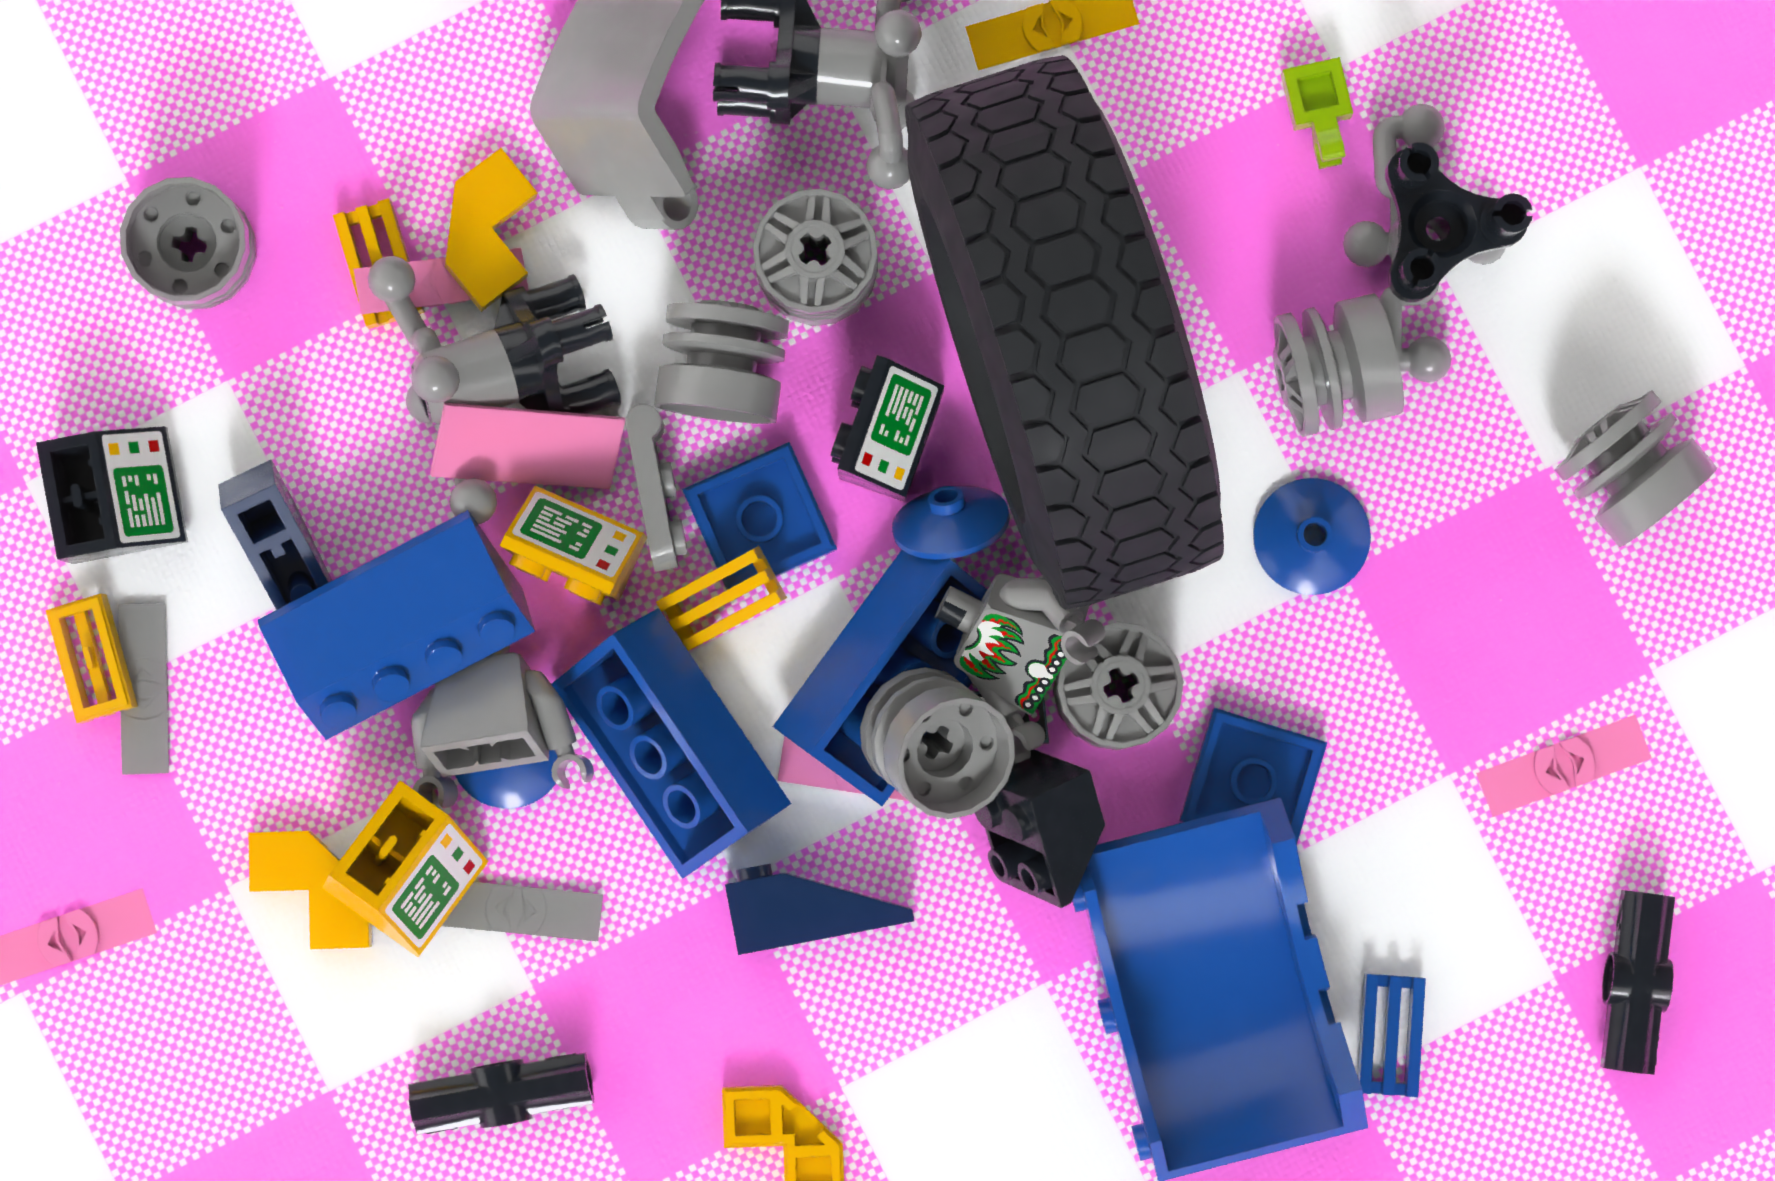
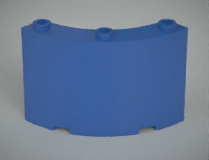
M1281 797L1097 844L1072 903L1075 913L1084 910L1087 913L1108 996L1107 998L1097 1000L1106 1035L1117 1032L1141 1124L1131 1126L1140 1161L1152 1159L1157 1180L1165 1181L1367 1129L1368 1122L1362 1087L1352 1061L1341 1022L1336 1023L1327 990H1330V984L1318 939L1315 934L1311 933L1304 903H1308L1296 838Z

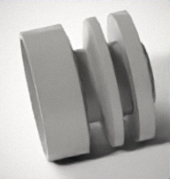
M193 177L166 178L145 188L128 206L120 227L121 256L131 277L150 294L163 302L186 310L211 309L232 299L249 281L257 259L255 233L245 212L215 185ZM193 233H197V238L206 244L207 248L205 253H195L193 262H189L188 256L179 250L181 242H190Z
M821 188L795 191L775 202L759 222L753 242L758 282L770 305L789 320L810 326L836 324L856 313L872 294L878 273L875 230L865 212L845 195ZM811 242L813 246L818 248L826 243L828 245L826 248L828 262L822 266L816 260L805 264L803 262L806 258L804 245Z
M1375 293L1336 302L1333 313L1334 330L1327 331L1321 316L1314 307L1305 309L1302 312L1303 337L1297 321L1291 312L1274 318L1275 347L1273 360L1276 378L1283 402L1289 409L1297 431L1302 437L1319 432L1320 417L1318 406L1330 430L1339 429L1343 426V400L1347 399L1350 400L1356 415L1362 423L1400 415L1403 412L1404 391L1397 349L1387 314Z
M702 300L695 303L668 304L666 322L691 331L663 334L662 344L671 350L686 354L687 361L686 363L659 366L654 406L665 411L705 419L750 424L776 423L781 382L756 373L757 364L784 362V349L760 341L788 338L789 320L762 312L754 306L729 301Z
M1653 390L1638 399L1620 404L1607 413L1574 441L1566 458L1554 469L1563 481L1575 475L1585 466L1591 471L1592 475L1573 492L1578 499L1587 497L1603 487L1607 490L1611 497L1602 505L1594 518L1618 547L1626 545L1662 519L1706 482L1718 468L1693 438L1683 441L1669 450L1663 446L1660 441L1677 421L1672 413L1666 415L1651 427H1647L1642 420L1662 402Z
M1116 622L1104 625V640L1094 645L1098 649L1097 657L1082 665H1075L1068 659L1065 661L1054 679L1053 695L1058 715L1073 735L1093 747L1121 750L1148 743L1168 728L1180 708L1184 681L1178 658L1163 638L1143 626ZM1116 669L1120 677L1131 675L1135 685L1127 690L1129 701L1123 703L1118 695L1108 698L1105 694L1103 687L1111 682L1109 675L1111 670Z
M924 667L904 671L881 685L867 704L860 726L862 752L872 770L893 786L910 803L930 816L953 819L974 814L992 802L1008 782L1015 760L1014 735L1004 715L949 673Z

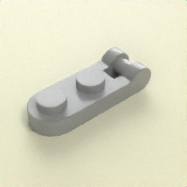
M639 404L628 412L626 428L654 571L658 572L678 568L677 556L688 554L682 520L671 521L667 498L677 496L671 462L660 463L656 442L663 436L665 424L659 412L653 406Z

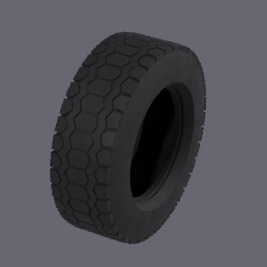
M1064 55L1043 58L930 93L905 106V118L908 132L907 160L910 182L926 248L952 338L992 461L1018 531L1031 560L1051 586L1059 605L1064 610L1092 605L1112 597L1114 598L1171 580L1175 577L1196 572L1221 560L1224 553V532L1221 519V492L1217 459L1206 406L1182 317L1154 231L1128 163L1109 122L1094 101L1088 86L1076 66Z

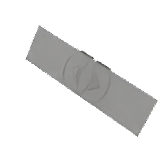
M165 603L118 604L119 640L138 705L136 708L120 711L122 775L169 773V703L167 691L168 667L166 665Z
M473 882L442 926L598 941L603 894Z

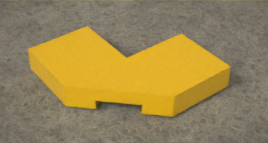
M502 148L455 181L445 268L481 312L500 299L504 292L512 290L528 277L526 269L494 230L535 200L538 192Z
M312 831L248 832L249 892L309 890L310 949L372 947V924L322 889L328 875L340 859Z
M783 1085L722 1087L724 1148L783 1146L785 1181H844L843 1142Z

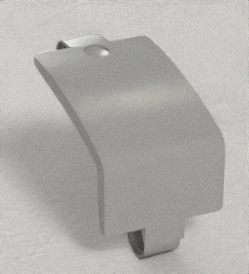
M577 0L554 44L532 96L530 104L532 121L579 194L615 196L629 220L635 226L642 229H684L693 222L697 215L699 205L695 189L698 186L691 180L680 151L657 115L655 105L678 49L705 0Z

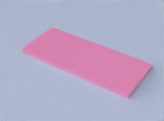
M444 402L430 475L443 478H476L485 481L610 489L625 418Z

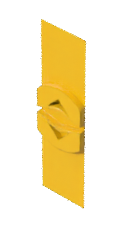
M1051 0L1045 4L1041 3L1030 6L1024 10L965 26L977 68L982 70L1140 23L1133 0Z

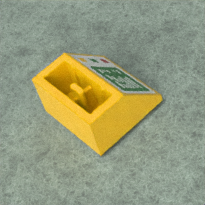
M535 485L506 531L500 547L512 554L509 564L516 569L545 582H548L552 572L567 578L564 589L601 606L605 596L617 601L620 600L647 540V536L643 532Z
M400 780L328 875L322 889L416 957H419L489 861L448 814Z

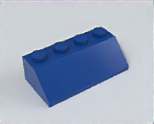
M469 510L258 619L259 628L296 703L325 740L535 632L523 588Z
M903 550L899 552L772 726L880 806L885 804L895 788L872 770L862 752L860 726L866 706L881 685L901 672L924 667L945 671L969 688L972 684L971 680L965 672L957 668L953 661L963 632L936 619L935 615L950 586L980 601L987 591V588L951 559H924L910 555Z
M659 608L613 633L551 683L682 879L792 804Z

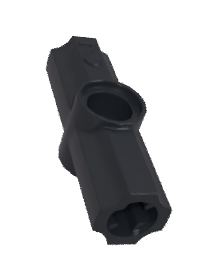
M1621 890L1616 920L1614 952L1608 954L1602 982L1603 1003L1607 1005L1600 1067L1654 1075L1655 1065L1657 1064L1661 1014L1666 1012L1669 1007L1673 989V963L1668 959L1675 897Z
M586 1052L545 1058V1060L523 1063V1059L498 1062L471 1068V1073L408 1084L409 1108L416 1135L455 1130L459 1127L480 1124V1128L508 1125L533 1119V1114L584 1106L595 1102L592 1074Z

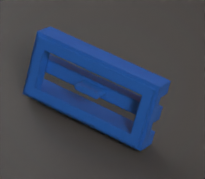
M1364 973L1358 1078L1363 1094L1373 1093L1390 1096L1419 1097L1426 978ZM1378 986L1388 987L1382 1081H1372ZM1406 988L1410 989L1405 1075L1404 1083H1397L1396 1067L1401 989Z

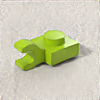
M1340 57L1283 69L1281 79L1293 130L1311 127L1314 153L1319 169L1342 165L1341 158H1344L1346 154L1338 121L1351 119L1353 109Z

